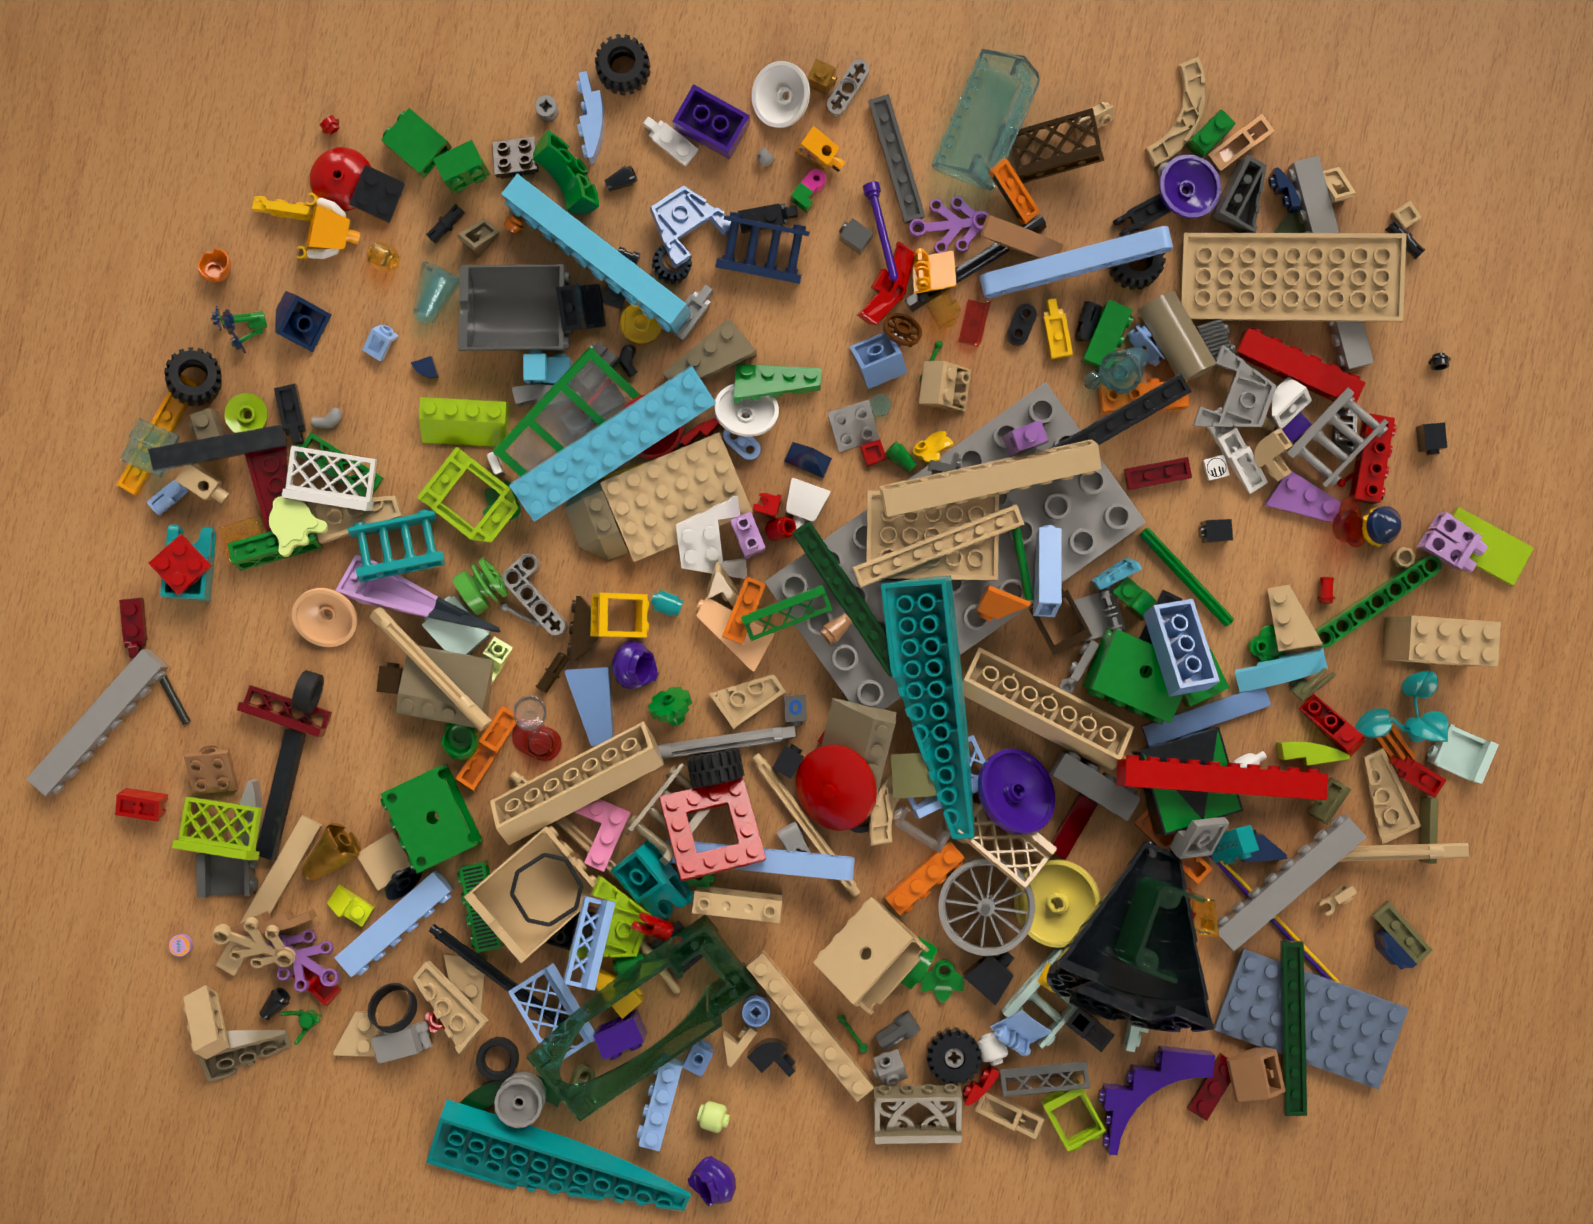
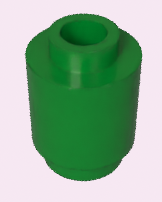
M637 953V956L616 957V960H613L614 973H618L619 977L640 974V971L645 970L643 953Z

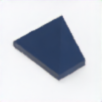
M792 442L784 462L824 478L832 458L812 447Z

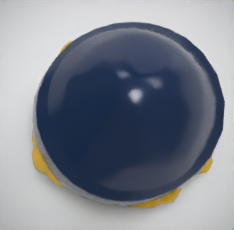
M1392 507L1372 508L1369 510L1368 515L1363 517L1362 530L1364 539L1377 547L1394 541L1401 531L1400 515Z

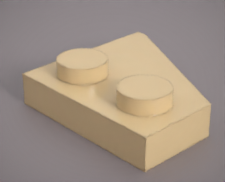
M356 1011L333 1055L376 1056L371 1038L378 1035V1028L370 1022L368 1011ZM376 1011V1021H377V1023H378V1011Z

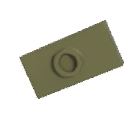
M1331 777L1328 782L1327 800H1316L1307 813L1328 825L1351 789Z

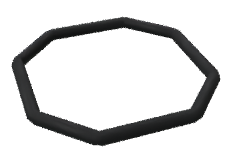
M543 853L516 870L510 896L525 921L549 927L577 910L583 891V883L566 857ZM544 857L564 861L579 885L574 907L550 922L530 919L514 894L519 873Z

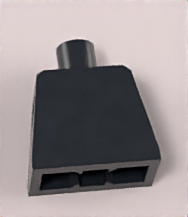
M1008 951L1002 953L997 959L994 956H983L962 975L996 1005L1014 976L1007 967L1015 958Z

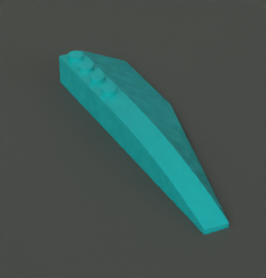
M951 575L881 584L892 676L896 680L899 695L902 697L906 707L907 717L910 718L913 726L912 730L921 755L927 764L928 774L934 783L936 795L942 805L943 814L952 839L974 838L969 742Z
M448 1099L441 1113L426 1163L509 1189H516L517 1186L527 1187V1191L536 1192V1189L548 1190V1194L557 1195L560 1192H567L568 1196L602 1201H604V1198H613L618 1203H624V1200L636 1201V1205L645 1206V1204L652 1203L657 1208L685 1211L691 1197L690 1192L612 1154L531 1125L520 1128L508 1126L496 1114Z

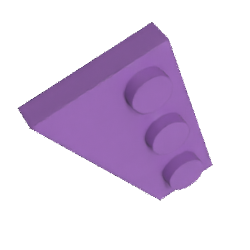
M1293 471L1278 482L1264 504L1267 507L1301 514L1325 522H1332L1343 503Z

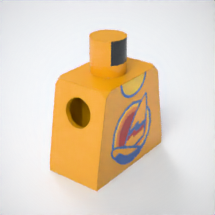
M814 126L796 149L797 153L822 170L829 165L839 172L846 163L836 155L840 149L839 146Z

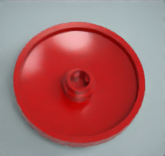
M824 745L807 754L799 765L796 775L797 795L805 812L817 824L830 830L844 831L858 826L870 816L877 798L876 781L871 768L857 752L842 745Z

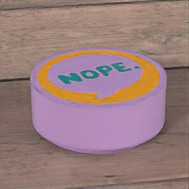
M178 934L169 942L171 953L178 957L188 954L193 948V941L186 934Z

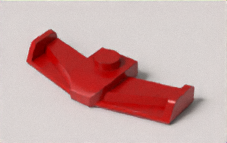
M900 241L896 242L893 256L898 274L897 281H891L888 271L880 269L871 286L877 294L857 314L859 318L868 324L877 326L891 309L903 299L907 291L906 288L915 259V252Z

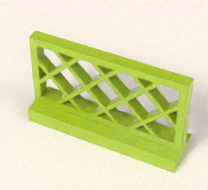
M185 797L178 839H173L172 848L243 860H258L259 851H255L262 808ZM192 802H196L200 808V811L195 815L191 812ZM214 805L219 813L211 818L207 810ZM233 808L237 816L230 821L225 813ZM249 811H254L253 821L248 824L244 815ZM204 815L207 823L200 827L197 819ZM222 817L226 825L218 830L215 822ZM240 820L244 828L237 834L233 825ZM193 824L197 832L191 837L187 836L188 826ZM211 827L215 835L207 839L204 831ZM229 829L233 838L226 842L222 834ZM246 832L250 836L248 846L244 845L240 839Z

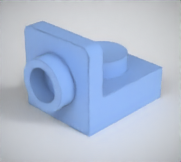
M378 325L371 329L362 350L375 359L382 361L391 343L397 340L399 335L394 333L393 329L387 325Z

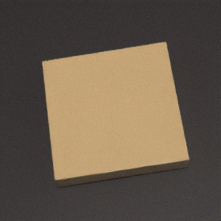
M392 831L359 852L358 859L377 890L387 886L391 876L396 871L410 867L408 863L409 855L400 846L399 838L395 831Z

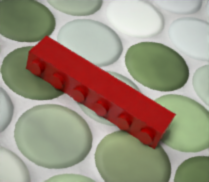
M1248 328L1242 333L1235 350L1236 356H1239L1244 361L1283 379L1290 377L1305 386L1307 390L1333 402L1349 387L1354 392L1352 397L1355 399L1354 402L1357 403L1366 382L1360 380V376L1353 373H1344L1339 366L1334 364L1327 365L1321 362L1322 359L1315 355L1308 356L1303 354L1300 348L1295 346L1288 347L1282 344V340L1276 337L1269 338L1263 335V332L1257 328Z

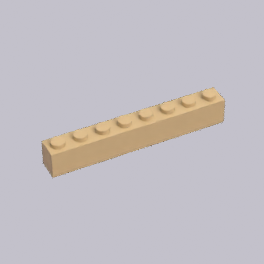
M761 950L749 960L746 968L853 1098L858 1102L874 1089L873 1081L765 950Z

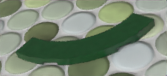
M536 1075L542 1080L546 1088V1102L558 1107L566 1094L568 1085L550 1077ZM506 1079L500 1081L490 1080L465 1096L460 1103L484 1111L494 1104L496 1094Z

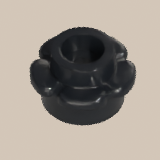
M1436 353L1432 355L1428 364L1431 365L1432 370H1444L1449 367L1451 358L1445 355V353Z

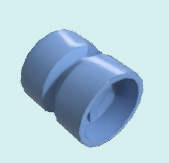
M752 993L744 1000L742 1017L748 1025L760 1027L769 1020L771 1007L768 998L760 993Z

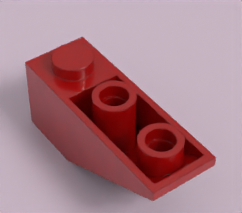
M1315 694L1299 708L1338 749L1349 754L1350 757L1365 743L1363 734Z

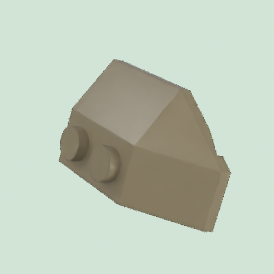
M599 479L570 498L565 506V511L580 548L607 560H612L629 553Z

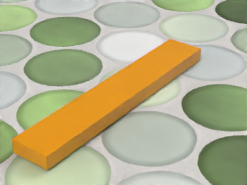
M180 375V380L185 385L190 387H197L200 385L192 381L191 379L183 375ZM168 391L116 486L135 496L139 495L152 471L148 449L166 446L188 406L187 402L184 404L180 403L179 399H175L172 393Z

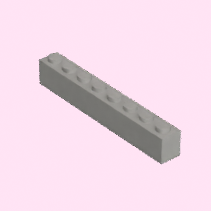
M142 649L26 779L44 796L59 794L65 788L64 783L80 771L79 766L93 757V751L96 747L102 746L109 738L107 735L123 723L122 718L136 709V703L139 699L146 697L152 690L150 687L166 675L165 670L169 666L150 649Z
M1346 814L1335 817L1328 829L1319 831L1314 836L1315 840L1309 845H1303L1293 859L1289 858L1282 863L1281 869L1277 873L1273 872L1268 875L1262 886L1253 888L1248 893L1249 897L1243 902H1237L1227 916H1221L1215 922L1214 929L1216 933L1235 951L1366 839L1367 836Z

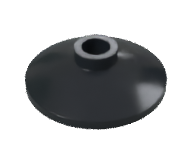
M411 867L396 871L385 887L384 896L388 900H395L406 895L419 882L422 871L417 873Z

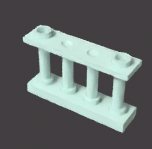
M1055 948L1001 1009L1008 1018L1023 1011L1022 1005L1027 1000H1032L1054 1020L1048 1027L1052 1033L1036 1041L1042 1049L1045 1045L1049 1046L1055 1040V1034L1078 1009V1007L1069 1003L1070 997H1061L1069 1005L1059 1014L1037 994V988L1041 985L1037 981L1047 963L1053 964L1062 953V948Z

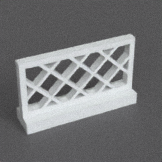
M291 446L286 488L282 491V497L373 511L374 502H372L377 459ZM297 451L304 452L309 459L301 466L296 461ZM324 455L330 464L321 470L315 460L319 456ZM342 458L346 459L351 465L343 473L336 465ZM362 462L371 463L370 471L365 476L357 468ZM312 463L318 473L309 479L303 469ZM333 466L339 476L330 482L324 472ZM354 469L360 479L351 485L345 475ZM300 472L306 482L300 486L293 485V477ZM320 475L327 483L321 490L317 489L312 483ZM342 478L348 488L339 493L333 484ZM361 482L367 487L366 497L359 496L354 490Z

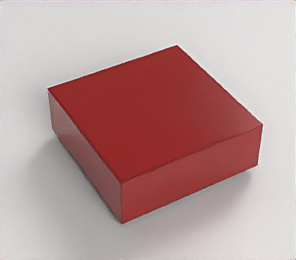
M881 440L860 446L867 467L887 460Z

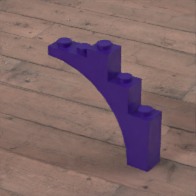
M1159 1046L1158 1052L1154 1054V1064L1157 1067L1131 1064L1130 1071L1128 1070L1126 1074V1083L1129 1086L1103 1083V1088L1099 1089L1098 1102L1101 1103L1104 1110H1109V1112L1105 1113L1107 1134L1104 1133L1102 1139L1103 1147H1105L1108 1154L1118 1155L1120 1140L1128 1121L1136 1109L1149 1096L1161 1088L1180 1080L1195 1077L1213 1078L1215 1055L1211 1051Z

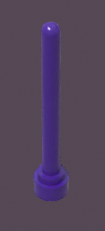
M876 181L869 182L862 187L864 196L871 202L890 280L897 281L898 274L878 199L881 192L880 185Z

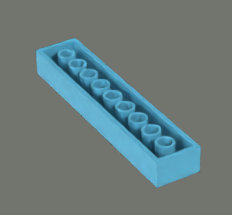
M516 174L501 193L506 200L504 204L509 207V210L517 217L521 215L526 220V224L534 230L538 229L549 242L552 243L554 241L559 246L558 248L566 255L571 253L580 266L583 268L588 266V269L592 271V274L600 281L605 279V282L609 284L608 287L615 293L619 294V292H622L621 294L628 303L634 307L638 305L646 317L651 320L655 318L659 323L658 325L669 333L671 330L676 334L690 317L691 312L684 301L519 174Z
M691 365L511 482L509 486L535 522L715 405L716 401Z

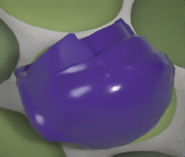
M626 642L616 650L612 659L611 668L617 682L626 689H636L645 686L652 681H656L659 672L657 671L654 655L642 642Z
M712 1156L704 1158L694 1168L688 1178L689 1186L700 1194L707 1206L714 1203L724 1204L732 1201L736 1190L735 1175L727 1164Z

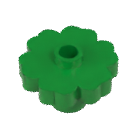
M670 687L666 691H660L651 699L652 703L648 705L653 719L658 718L659 722H667L671 726H678L684 722L685 714L689 711L688 706L692 704V700L688 690H682L681 687Z

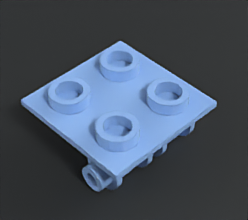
M1023 1011L990 1026L998 1041L1003 1042L1021 1056H1028L1031 1049L1029 1045L1052 1033L1051 1030Z

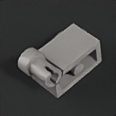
M423 1020L412 1025L409 1024L405 1029L396 1033H385L379 1030L378 1035L371 1038L378 1064L415 1055L421 1052L423 1048L432 1047L433 1044L428 1032V1021Z

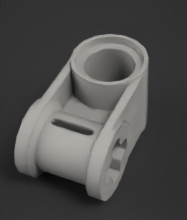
M796 821L777 831L782 844L787 850L797 851L796 849L800 848L801 851L805 850L810 853Z

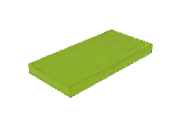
M1456 507L1452 516L1471 528L1475 533L1482 536L1481 541L1488 546L1482 556H1477L1472 552L1469 558L1477 563V568L1510 586H1514L1534 548L1464 509Z

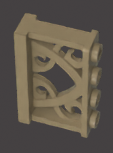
M954 1084L875 1086V1144L962 1143L961 1086ZM940 1101H954V1105L949 1110L942 1111L948 1106V1102L941 1103ZM882 1102H895L894 1104L887 1103L889 1109L893 1110V1112L883 1109L881 1106ZM916 1103L922 1104L933 1113L926 1116L921 1123H914L910 1117L903 1114ZM955 1113V1123H949L946 1117ZM880 1114L889 1117L886 1124H880Z

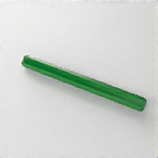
M1145 528L1139 534L1148 546L1225 627L1234 621L1230 613L1150 528Z

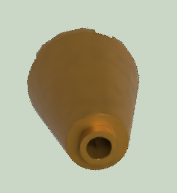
M330 823L301 866L304 877L309 880H318L356 859L361 851V846L356 836L352 832L346 833L344 831L345 826L339 823Z

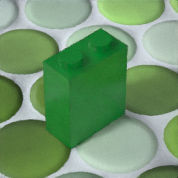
M410 108L399 114L397 122L385 130L381 139L386 147L423 179L436 166L433 158L452 148L443 136Z

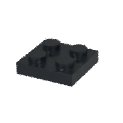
M365 165L349 206L390 223L406 183Z

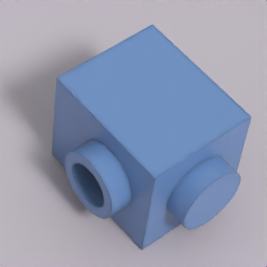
M695 1039L682 1068L702 1077L714 1053L712 1045L705 1040L700 1039L698 1041Z

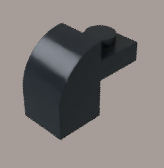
M1080 1008L1076 1010L1066 1023L1069 1028L1081 1038L1086 1039L1100 1052L1106 1048L1115 1036L1096 1018Z
M763 1039L747 1053V1058L761 1073L774 1061L789 1077L796 1071V1066L794 1065L796 1062L790 1054H784L787 1050V1044L780 1039Z

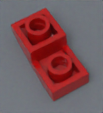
M989 1065L988 1069L982 1071L979 1078L980 1083L972 1079L970 1085H965L962 1091L965 1105L973 1104L991 1088L1000 1074L998 1068Z

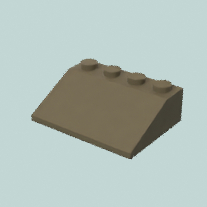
M418 646L488 716L494 660ZM406 654L398 691L396 713L477 728Z
M833 698L821 746L836 744L857 752L871 768L875 777L878 794L896 724L897 712Z

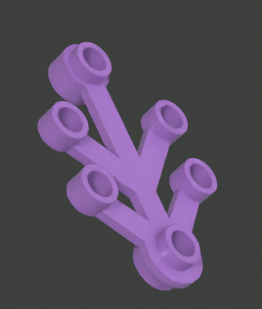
M956 196L951 200V208L955 211L961 210L969 217L967 219H960L946 208L940 199H933L930 202V210L933 213L941 214L948 221L925 223L922 219H914L910 223L909 232L913 237L918 238L922 237L925 232L949 230L934 247L936 253H943L947 251L948 245L962 228L971 227L964 238L959 239L955 245L956 250L963 253L967 251L969 243L978 232H982L984 225H979L977 220L983 219L985 222L989 214L985 211H974L964 203L960 196ZM958 200L961 202V206L956 207L953 202ZM938 203L940 208L934 209L932 204ZM919 226L921 231L917 233L913 228ZM960 242L966 244L964 249L959 248L958 244ZM941 244L945 247V250L939 251L937 246Z
M305 930L301 934L289 937L284 933L278 934L284 946L296 952V960L293 963L295 975L294 988L296 991L305 992L309 988V982L304 977L303 965L319 975L321 983L325 986L332 987L339 982L340 975L337 970L325 969L309 958V956L321 953L331 954L334 950L332 942L323 941L319 945L296 950L290 945L303 941L313 943L317 938L316 932ZM311 932L312 938L307 940L306 936ZM269 939L268 945L273 946L271 940ZM329 944L330 948L325 952L324 945ZM278 965V979L283 981L289 980L292 976L291 969ZM284 970L287 971V976L285 978L282 977V972ZM334 974L335 978L330 982L328 979L329 975ZM303 981L305 986L303 989H300L299 983Z

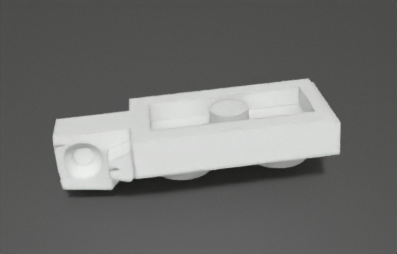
M649 116L644 121V127L651 132L649 137L652 138V141L684 167L699 152L697 147L667 123L661 120L657 123Z

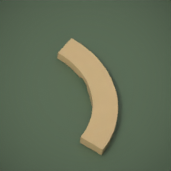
M1199 56L1178 66L1183 87L1182 105L1176 122L1170 131L1159 141L1145 149L1153 169L1173 158L1190 140L1200 122L1205 103V76Z
M892 772L879 788L874 809L870 814V846L892 842L893 812L897 801L900 799L893 798Z

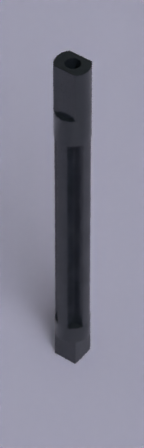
M1041 215L1036 216L1027 224L1021 226L1036 233L1047 228L1046 222ZM994 243L955 268L956 284L1011 249ZM949 288L913 294L905 299L906 305L911 312H914Z

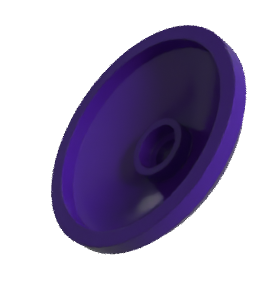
M1186 154L1175 157L1163 168L1159 178V192L1165 205L1176 215L1184 218H1199L1208 214L1217 205L1221 195V182L1217 171L1207 160L1196 155Z

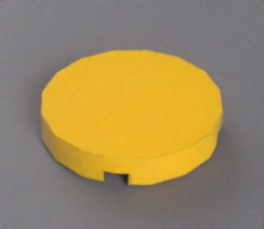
M630 304L622 312L620 318L621 331L632 343L639 345L649 344L656 340L662 331L655 318L651 320L646 317L638 305L634 307Z

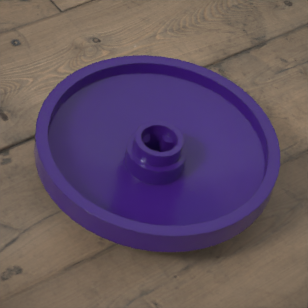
M1004 749L990 756L982 765L978 776L979 798L985 812L997 826L1012 834L1027 835L1040 830L1049 822L1055 808L1054 786L1047 770L1035 757L1019 749Z

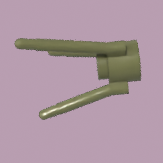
M1323 668L1310 682L1305 679L1291 681L1290 684L1293 687L1290 691L1300 700L1304 701L1332 679L1336 673L1332 672L1313 687L1327 671V668Z

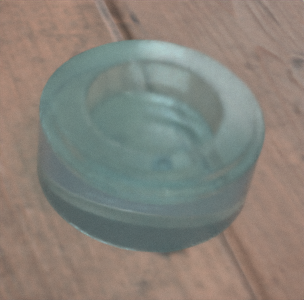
M883 394L875 395L870 401L872 413L879 417L888 414L891 409L890 399Z

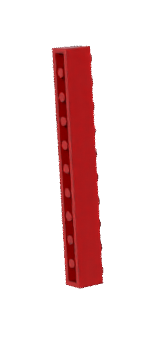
M1126 755V759H1117L1116 786L1327 800L1328 774L1319 773L1320 769H1306V772H1300V768L1286 767V771H1280V766H1267V769H1260V765L1247 764V768H1240L1241 763H1227L1226 767L1220 766V762L1207 761V765H1200V760H1187L1186 764L1180 763V759L1167 758L1166 762H1160V757H1146L1145 761L1139 760V756Z

